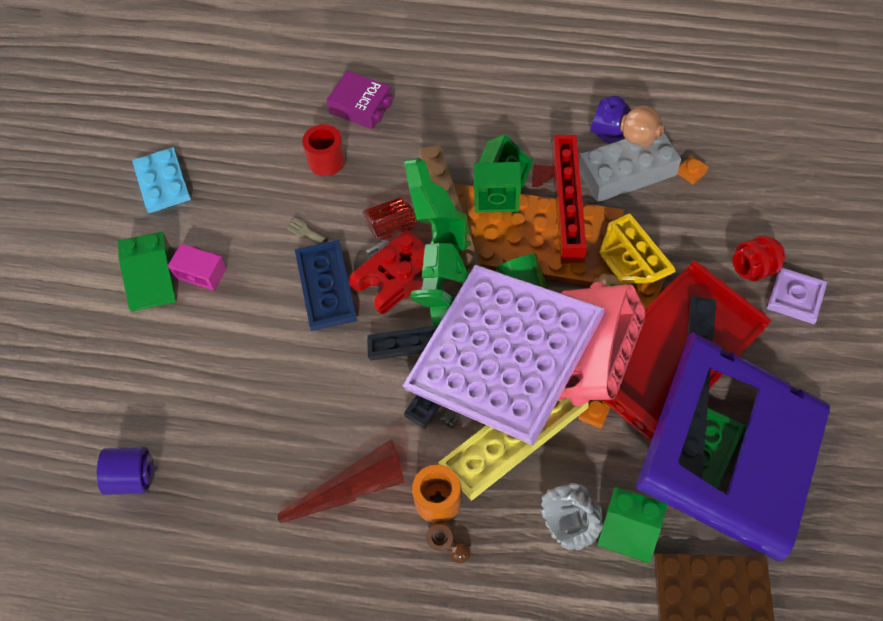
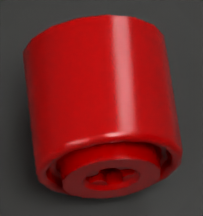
M319 124L305 132L302 138V145L309 169L319 176H331L342 170L346 157L339 130L328 124Z

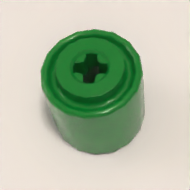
M536 253L515 258L496 267L499 273L548 289Z

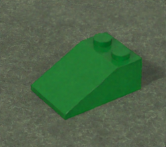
M163 231L118 240V257L130 312L175 303L174 277L168 267L172 259L171 247Z

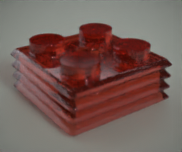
M402 196L363 211L368 228L374 237L380 240L389 239L393 233L398 231L404 232L406 229L411 231L414 228L413 226L418 223L413 207Z

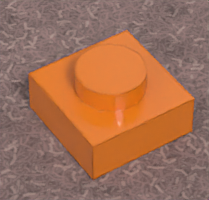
M691 155L679 166L677 174L694 185L707 173L709 167Z

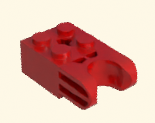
M406 229L355 270L350 276L349 285L358 292L370 286L381 287L382 290L374 299V306L380 314L387 313L401 300L410 297L412 291L422 287L425 244Z

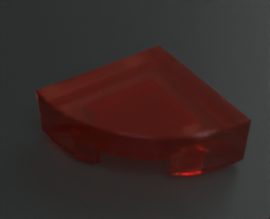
M534 165L532 187L542 186L543 183L554 177V167Z

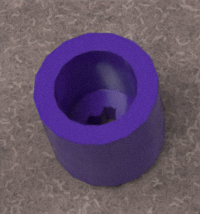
M147 447L104 448L101 450L97 462V483L102 495L143 494L149 491L154 476V463Z

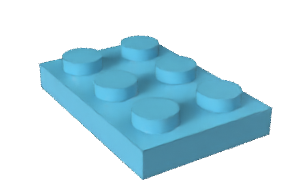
M174 147L132 160L148 213L191 200Z

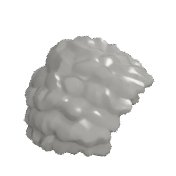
M571 483L547 490V493L542 496L543 502L541 505L544 508L541 509V514L547 520L545 525L552 533L551 538L557 539V542L561 543V546L567 550H581L595 542L603 528L602 509L599 504L592 502L588 489L581 484Z

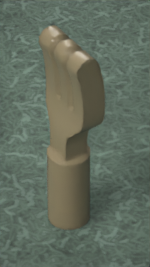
M294 218L290 225L286 227L293 234L299 237L307 236L319 244L328 241L327 237L308 229L307 224L297 218Z

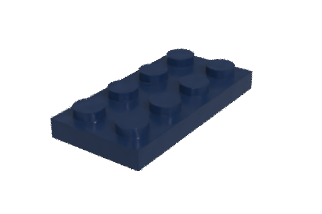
M335 240L295 249L310 330L316 331L357 321L340 241Z

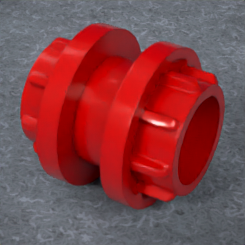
M761 235L738 245L733 255V266L739 276L756 282L764 279L766 276L777 274L781 270L785 260V251L780 242L772 237Z

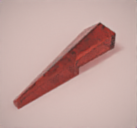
M393 440L387 441L278 513L279 523L355 502V497L405 483Z

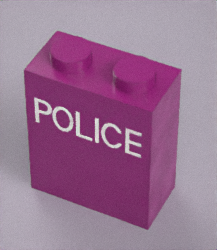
M347 71L327 98L330 114L374 129L376 124L381 122L386 109L391 107L393 96L391 86Z

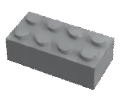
M663 132L662 137H657L648 147L642 148V145L633 144L623 139L580 154L579 169L595 201L599 203L677 176L681 158Z

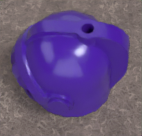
M618 96L601 99L590 132L595 133L609 144L625 139L623 132H621V122L624 115H628L631 111L628 103Z

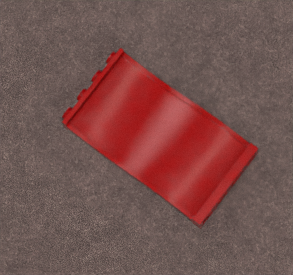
M695 260L645 309V321L617 395L613 400H602L650 442L652 441L686 344L689 303L692 296L717 300L713 342L721 346V349L728 353L740 356L764 332L772 321L763 311L758 310L745 297L737 294L723 280L718 279L705 266L700 265ZM711 369L709 390L721 378L723 373Z

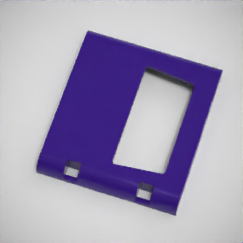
M692 332L688 335L635 488L777 562L782 561L791 553L796 541L830 405L802 389L794 388L789 382L734 353L724 351L716 343ZM709 368L755 386L758 389L727 495L682 467L678 462Z

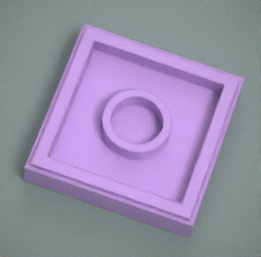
M781 268L777 274L767 309L815 324L827 281Z

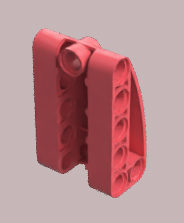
M595 282L590 288L562 291L561 294L604 308L605 314L558 401H564L568 397L574 406H582L590 400H613L617 395L645 321L643 304L634 286L631 284L608 286L602 282Z

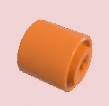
M439 464L429 465L421 469L415 476L412 483V493L418 514L430 523H446L452 520L461 507L460 481L456 473L449 467ZM437 495H441L444 501L434 503L431 499H436Z

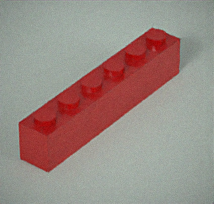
M554 135L552 154L561 264L584 263L587 246L577 136Z

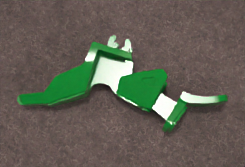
M414 158L405 160L404 163L416 219L422 223L432 224L433 239L431 244L425 245L422 290L412 291L410 297L414 302L430 307L432 323L435 326L440 324L454 301L450 294L442 290L443 280L446 278L463 283L469 276L458 251L465 250L467 246L471 245V241H467V233H471V230L467 227V214L458 212L447 191L431 181L426 162L423 159Z

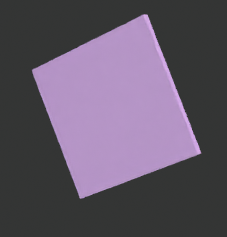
M474 265L404 382L403 388L521 441L534 445L602 320L605 310L602 307Z

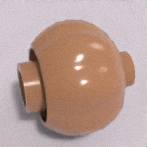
M642 105L632 109L628 115H624L621 122V132H623L628 142L642 145L643 148L650 146L657 137H662L664 124H661L656 110Z

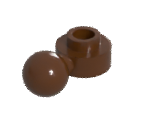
M445 522L433 523L426 534L428 545L437 551L448 549L452 561L458 564L465 563L471 554L469 546L464 542H455L453 540L454 532L449 524ZM443 531L445 538H438L436 532Z

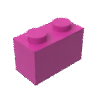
M180 244L168 264L174 278L210 290H215L227 269L219 254L205 252L196 246L191 245L189 247Z

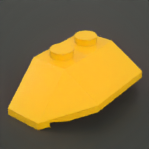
M630 213L609 222L608 231L600 249V256L621 284L651 283L676 272L674 266Z

